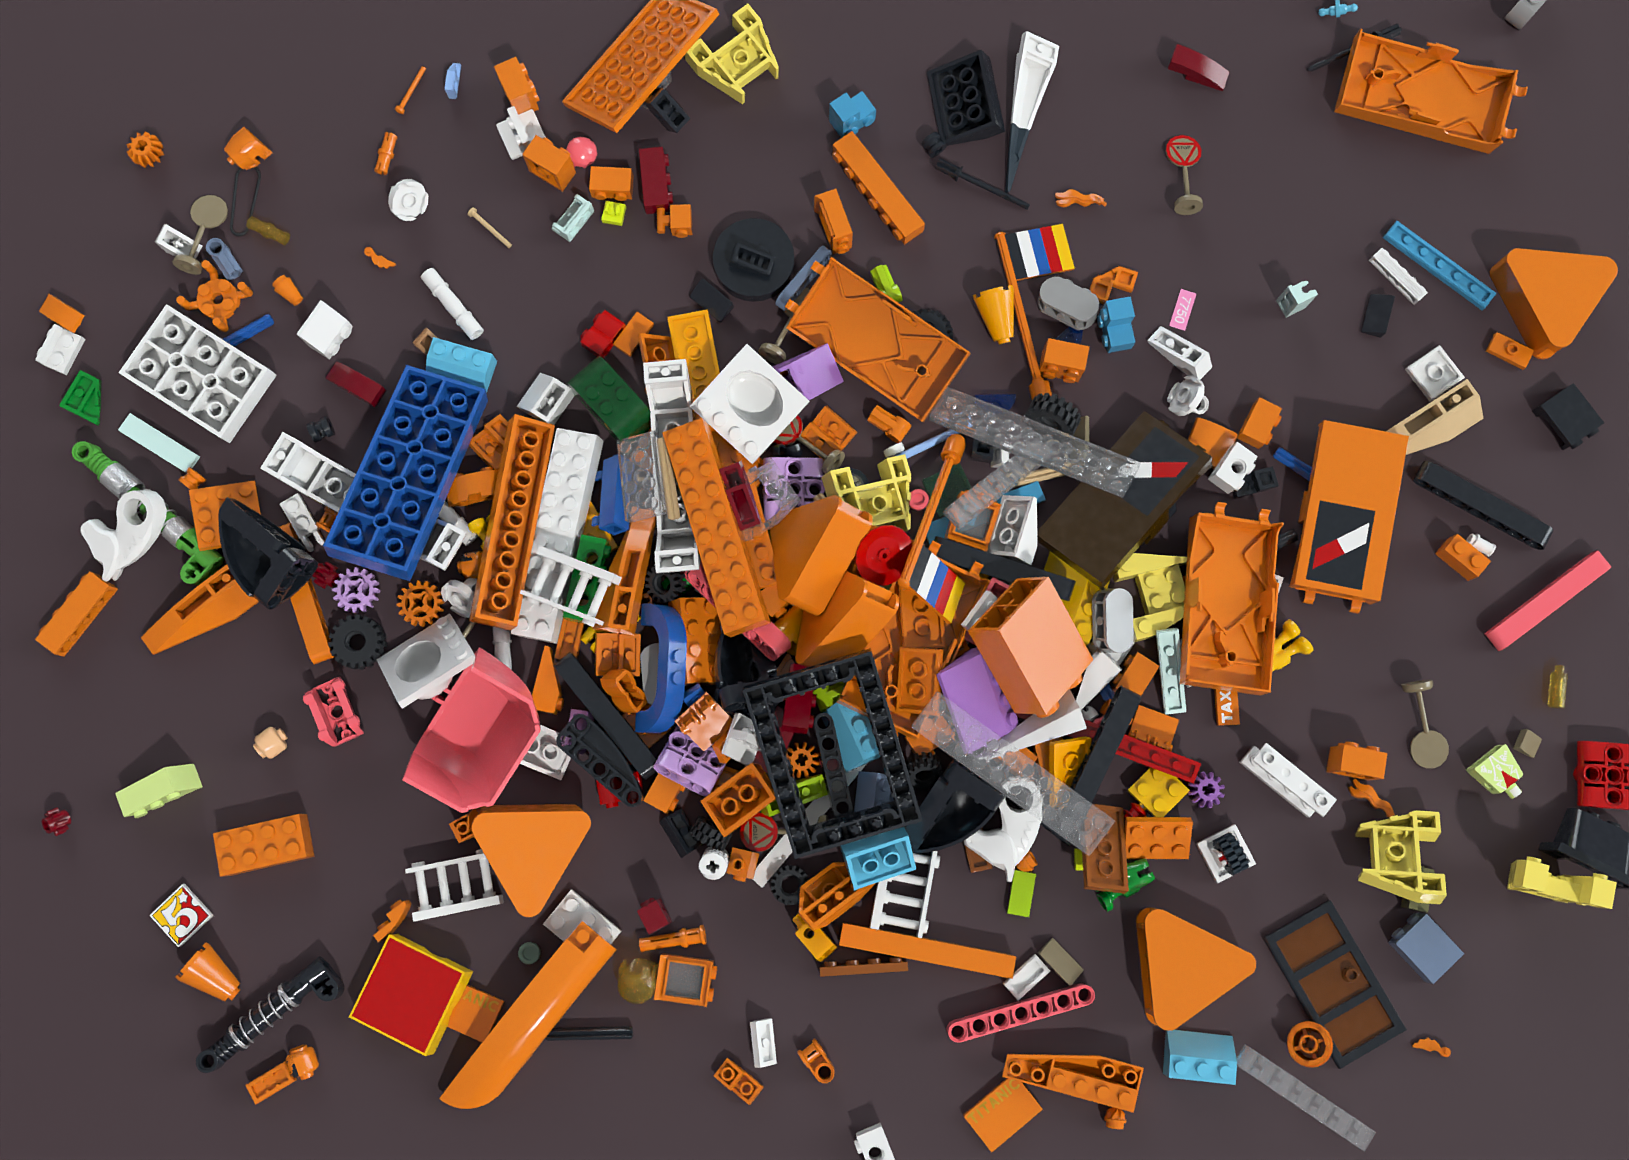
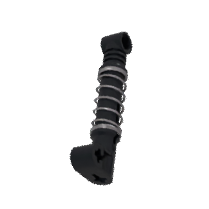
M319 956L289 982L284 981L278 986L277 992L269 993L268 999L260 1001L256 1009H250L248 1016L240 1017L239 1025L232 1024L229 1026L223 1037L207 1050L199 1053L196 1058L197 1069L203 1073H210L220 1069L236 1052L244 1051L250 1046V1042L254 1043L255 1037L259 1034L264 1035L263 1031L269 1026L273 1027V1022L278 1018L283 1019L282 1015L288 1010L292 1011V1007L299 1006L302 1003L303 997L312 990L323 1001H332L341 997L344 992L343 981L323 957ZM327 977L330 978V980L325 983V986L319 985ZM330 985H332V986L334 987V988L331 990L332 993H328V990H329V988H330V987H329ZM209 1055L214 1058L212 1066L207 1061Z

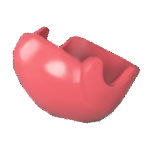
M576 137L567 145L566 150L570 153L574 168L576 166L586 168L594 163L597 157V148L591 139Z

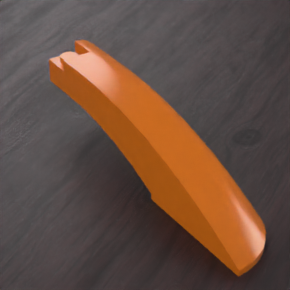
M582 921L525 988L439 1099L456 1108L472 1109L488 1104L498 1097L617 949Z

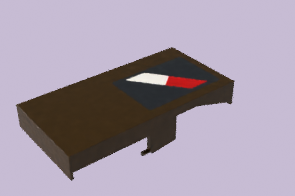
M1144 411L1037 531V542L1101 590H1104V586L1143 542L1148 544L1168 522L1169 509L1209 468L1211 469L1212 456L1207 454L1206 449L1200 445L1195 446L1170 429L1169 425L1163 420L1158 421Z

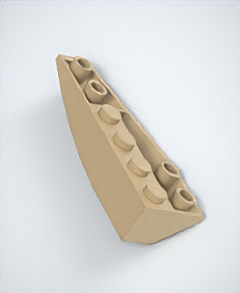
M1466 379L1386 432L1409 436L1406 455L1447 442L1483 419L1480 396L1469 380Z

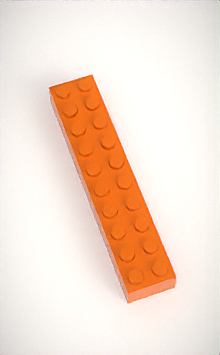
M514 414L508 421L469 618L470 622L510 631L518 625L523 598L520 591L524 590L554 435L555 425L517 414Z
M699 418L662 432L724 634L733 637L770 624L771 621L743 532L739 529L725 492L726 487L719 471L722 465L709 424L703 418Z

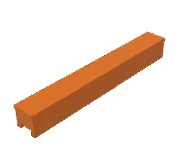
M845 922L842 926L839 942L840 946L1013 979L1016 956L923 937L918 938L917 936L881 929L877 930Z

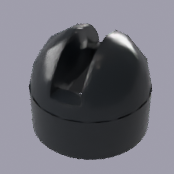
M801 443L785 448L790 458H799L803 453Z
M783 444L771 447L769 452H772V455L770 457H787L786 447Z

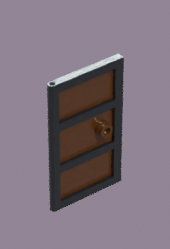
M1327 900L1263 937L1310 1021L1322 1025L1329 1032L1333 1042L1331 1057L1338 1069L1344 1068L1346 1065L1407 1030L1331 900Z

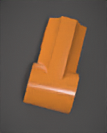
M878 405L867 419L868 422L885 432V435L896 443H901L912 427L902 417H895Z

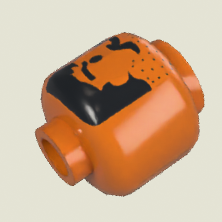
M467 552L461 556L460 561L457 562V569L464 578L477 579L482 552Z
M303 1044L289 1050L290 1054L286 1057V1063L292 1077H300L301 1080L312 1077L314 1075L313 1071L319 1066L314 1048Z

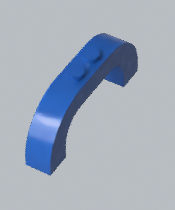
M645 603L642 604L641 625L653 626L659 638L657 690L651 707L636 713L635 732L663 733L675 723L674 721L678 718L683 704L687 636L684 622L677 610L667 605Z

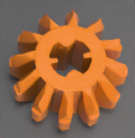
M146 131L143 135L137 133L135 139L130 137L132 143L126 144L129 149L127 151L128 156L135 164H140L144 168L148 164L154 167V162H160L159 157L164 156L162 151L164 148L163 144L155 135H150Z
M803 742L802 749H799L798 743H794L795 752L790 747L787 749L792 754V756H789V760H791L790 763L793 766V773L797 770V778H800L801 771H804L805 777L808 778V769L812 773L816 772L815 768L811 765L817 766L820 764L819 761L812 760L819 757V753L811 755L810 753L815 747L811 746L807 751L806 742ZM803 754V757L807 756L808 760L805 761L804 766H800V763L796 764L798 755Z

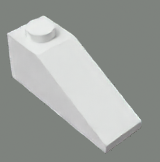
M1162 326L1147 340L1151 346L1188 376L1193 375L1201 380L1212 368L1209 352Z
M1098 652L1092 655L1093 661L1086 668L1076 699L1080 710L1122 670L1105 652L1100 654Z

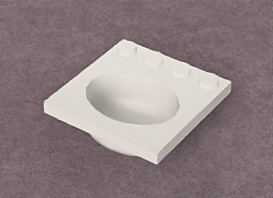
M746 344L690 405V408L753 464L810 401Z
M448 614L376 660L398 704L403 709L417 699H430L442 693L448 687L454 675L473 664L475 654L451 614Z

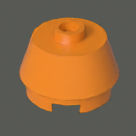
M1305 1021L1298 1023L1290 1030L1287 1037V1048L1291 1057L1298 1064L1313 1068L1321 1066L1329 1060L1333 1051V1042L1329 1032L1322 1025L1316 1022Z

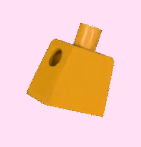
M799 914L791 920L798 929L795 935L818 961L823 962L838 948L821 928L813 930L814 936L809 938L807 935L811 929Z

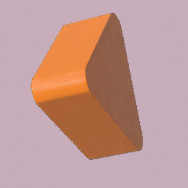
M1515 248L1492 266L1490 278L1527 347L1534 350L1532 355L1538 359H1548L1557 351L1572 343L1617 276L1618 267L1614 260L1606 256Z
M836 495L777 515L770 527V538L774 553L773 560L779 598L815 616L820 615L825 610L852 562L861 539L870 530L872 515L842 501Z
M846 570L825 610L820 615L815 616L803 610L795 656L796 662L802 666L809 667L862 651L895 615L899 607V596Z
M576 804L493 805L472 809L468 814L467 824L518 913L524 917H533L541 912L591 827V820L588 814Z
M1148 907L1142 909L1136 917L1145 1015L1152 1024L1164 1030H1175L1253 974L1256 969V960L1251 953L1164 910Z

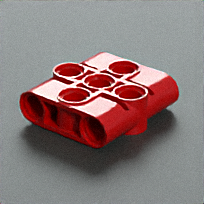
M1577 741V767L1573 771L1574 779L1577 781V806L1629 810V789H1625V787L1629 788V767L1624 766L1629 765V744ZM1608 750L1611 752V758L1607 756ZM1584 762H1594V764H1584ZM1586 770L1590 772L1589 779L1586 777ZM1608 771L1611 773V780L1607 777ZM1584 784L1594 785V787L1584 786ZM1608 793H1610L1612 797L1610 802L1607 798Z

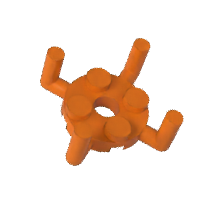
M204 260L201 265L209 273L210 281L198 287L196 301L189 302L183 296H178L176 301L187 311L200 309L204 315L213 319V325L220 331L227 332V319L239 307L240 299L251 297L253 291L244 282L238 283L237 287L240 290L238 291L228 280L219 279L217 269L209 261ZM222 295L223 301L220 304H214V299Z

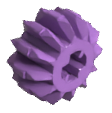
M1200 772L1194 784L1188 783V786L1193 788L1192 791L1187 793L1188 795H1194L1191 802L1196 803L1199 801L1198 806L1200 808H1203L1205 804L1207 808H1212L1213 803L1219 805L1220 800L1218 797L1222 798L1225 796V794L1219 792V789L1225 788L1224 785H1218L1221 778H1214V773L1209 772L1207 776L1205 772ZM1208 785L1207 789H1210V793L1204 794L1205 791H1202V787Z

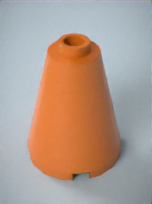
M206 942L203 945L205 950L200 949V951H197L180 970L183 975L179 973L175 978L224 1002L227 998L232 1001L240 991L238 988L240 982L212 946Z

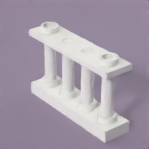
M539 545L536 554L543 557V564L531 593L524 590L520 591V594L527 596L525 601L538 605L540 601L583 618L582 623L594 627L595 623L603 626L604 622L596 619V614L607 587H610L611 583L619 586L622 577ZM558 562L561 564L560 568L562 570L550 600L539 597L551 565ZM576 569L580 571L579 575L581 577L569 606L565 607L558 604L570 572ZM595 576L599 578L598 582L600 584L586 615L576 610L588 580Z
M1267 743L1260 750L1256 746H1252L1239 762L1307 818H1310L1315 811L1324 817L1337 800Z
M482 849L476 850V855L425 865L424 861L411 864L412 868L405 869L406 873L415 872L420 902L419 911L412 913L413 922L504 903L503 894L496 896V891L493 892L489 862ZM479 859L485 894H483L482 899L475 900L471 893L467 862ZM458 864L463 893L462 903L453 904V900H450L445 866ZM436 868L442 902L440 907L432 909L428 901L424 870Z
M932 851L931 856L913 853L915 862L929 865L927 878L904 873L877 883L870 928L879 930L880 925L889 924L917 930L916 936L918 938H922L923 934H927L929 921L925 919L934 868L938 869L940 863V856L937 855V851ZM895 880L925 886L923 899L892 894L886 890L887 882ZM892 902L921 908L919 921L886 915V912H882L883 904Z

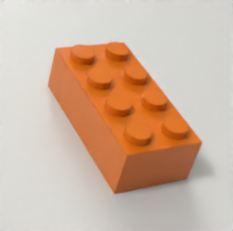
M705 597L678 598L668 602V606L673 607L680 614L686 629L685 686H695L698 683L700 686L716 685L714 657L721 634L720 619L716 608Z
M296 814L213 833L220 877L237 875L315 857L307 814Z

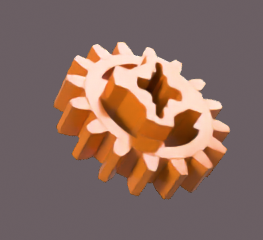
M417 580L416 586L410 582L408 590L402 588L405 594L403 596L398 595L402 603H398L397 607L402 608L399 615H406L404 621H411L413 626H416L419 622V625L424 627L426 621L429 624H433V617L436 619L440 618L437 613L438 611H444L440 608V605L444 604L445 601L439 599L442 595L440 591L436 592L437 586L433 585L430 587L428 581L423 585L420 580ZM425 590L422 593L415 594L416 591ZM419 600L424 604L422 607L418 604ZM423 613H426V614H427L426 616H423V617H416V616H419L420 614H423Z

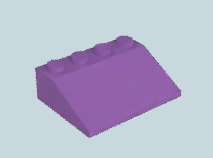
M977 647L970 648L936 674L964 754H969L1008 734L1019 725L1016 713H1014Z

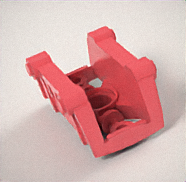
M340 676L308 690L303 695V701L306 705H309L319 729V740L332 747H336L364 734L360 727V718L354 713L346 693L345 682ZM322 689L325 694H328L329 699L327 701L329 705L321 701L318 690ZM341 706L343 709L342 716L334 717L332 713L334 707ZM347 724H348L349 727L352 729V731L349 730V729H347V726H346ZM336 725L342 727L343 730L341 733L342 740L338 741L334 732Z

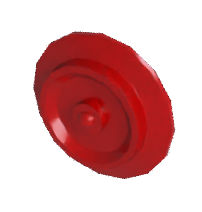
M880 525L870 530L861 539L856 550L855 564L858 573L863 579L878 586L890 585L896 582L901 577L912 548L910 537L903 529L893 525Z

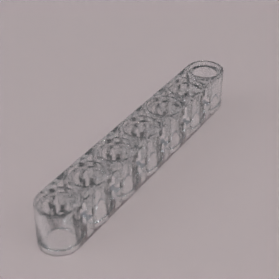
M1042 436L1038 437L949 505L943 514L958 529L962 528L1047 462L1055 454L1056 450Z
M1245 1044L1242 1046L1236 1056L1239 1068L1362 1151H1366L1376 1134L1374 1130Z

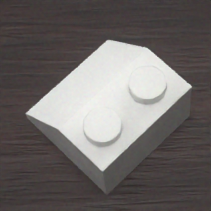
M320 300L297 335L310 348L330 360L339 351L342 341L349 337L353 326L347 319Z

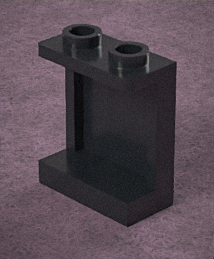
M1574 383L1532 410L1536 417L1543 415L1565 443L1561 446L1562 450L1568 447L1573 450L1583 443L1582 438L1585 436L1590 438L1599 432L1598 427L1604 424V421Z

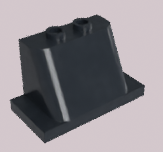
M1567 808L1554 841L1541 842L1538 850L1558 860H1569L1594 873L1606 875L1608 880L1617 882V889L1629 890V833L1620 829L1621 825L1615 822H1606L1600 819L1601 816L1595 812Z

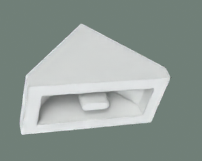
M164 224L155 243L166 253L173 256L179 254L189 256L194 240ZM200 244L198 245V248L194 255L195 259L202 248V245Z

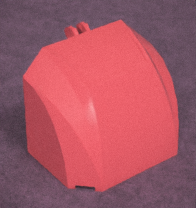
M480 647L474 653L475 659L473 664L461 672L452 688L448 686L444 690L448 694L444 699L441 695L431 698L441 704L411 754L402 779L461 813L468 812L474 808L494 805L541 731L539 715L527 686L510 668Z

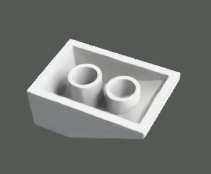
M1003 495L1000 502L1002 505L987 552L1022 564L1032 565L1037 549V498Z
M540 725V733L520 764L562 780L571 758L557 746L556 739L559 732Z

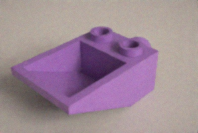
M828 343L772 366L779 374L787 370L788 374L783 377L808 400L844 382Z

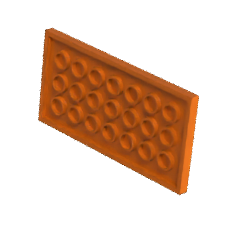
M650 0L564 98L563 104L580 115L618 133L719 16L717 9L698 0Z

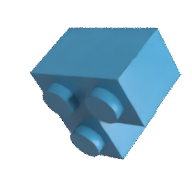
M863 91L852 98L845 93L829 105V122L841 138L851 131L856 134L862 127L870 126L876 118V109Z
M1131 296L1106 301L1097 316L1099 328L1102 327L1103 331L1101 337L1103 347L1107 348V353L1132 349L1135 344L1131 325L1135 313Z

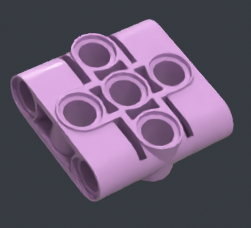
M769 457L763 459V509L765 522H773L777 515L788 511L790 506L800 507L814 502L813 498L816 495L810 493V486H817L820 491L819 493L824 495L825 488L821 478L824 475L822 472V458ZM788 466H797L799 472L797 474H791L788 470ZM770 485L776 486L778 493L776 495L770 494L767 487ZM791 485L796 486L799 489V494H790L788 487Z
M677 725L669 736L653 768L659 774L702 796H708L726 764L719 762L712 745L703 751L687 734H683ZM673 743H679L681 746H674ZM692 753H698L700 757H696ZM711 762L717 763L719 767L713 766ZM686 769L690 771V774H685L682 770Z

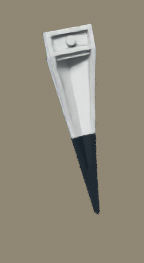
M1027 31L1022 34L1019 53L1016 56L1005 193L1011 190L1028 134L1056 66L1059 51L1058 45Z

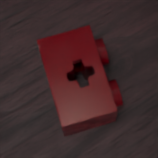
M654 897L641 903V909L637 910L648 934L672 922L661 898L655 900Z

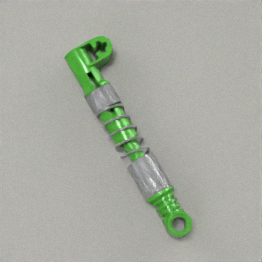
M85 441L77 442L73 446L72 456L74 459L82 462L94 472L100 483L119 499L123 494L130 491L145 490V485L120 463L108 458L99 446ZM139 501L137 509L140 507V510L137 513H141L143 520H145L147 514L146 507L143 502ZM165 503L167 514L160 534L174 547L184 550L191 556L181 569V579L188 584L200 585L220 568L225 558L215 549L199 551L195 528L182 516H177L176 511L169 509L168 504Z

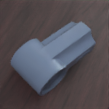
M212 238L207 242L206 250L212 256L225 278L231 280L239 277L243 270L232 255L230 248L218 238ZM218 247H222L219 253H215Z

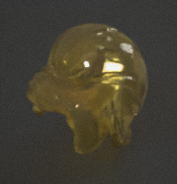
M638 958L633 960L627 967V960L623 959L618 973V992L620 996L632 1004L647 1002L655 992L656 972L659 964L654 961Z

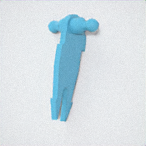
M1335 0L1336 5L1330 6L1327 9L1321 8L1318 14L1320 16H1336L1337 18L1347 12H1355L1358 6L1356 4L1347 6L1346 4H1340V0Z

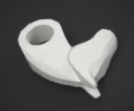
M145 489L123 494L117 504L116 530L107 528L99 519H91L82 524L81 534L88 543L94 558L103 565V581L108 582L110 578L116 581L122 574L123 569L142 557L158 538L166 519L167 509L164 499L157 492ZM139 501L143 502L147 511L144 522L140 520L137 514Z
M1022 775L1009 776L1001 785L1006 792L1017 785L1028 788L1032 793V800L1029 806L1020 810L1013 809L1006 803L1004 798L999 806L1002 827L989 831L979 829L975 834L964 840V844L990 864L1004 870L1007 882H1012L1015 866L1028 853L1034 843L1042 819L1039 788L1031 778Z

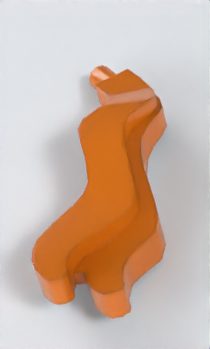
M1073 189L1063 193H1055V197L1060 199L1056 201V205L1059 207H1068L1073 203L1084 207L1093 203L1102 204L1103 206L1107 205L1104 198L1097 194L1083 195Z
M1357 779L1352 780L1356 789L1350 786L1349 792L1353 797L1366 798L1373 808L1382 809L1387 817L1395 815L1390 803L1380 799L1372 786L1361 784Z

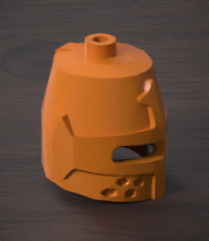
M245 127L235 133L224 148V151L229 156L227 158L228 162L231 165L235 163L243 170H249L258 166L260 162L257 156L265 160L273 153Z

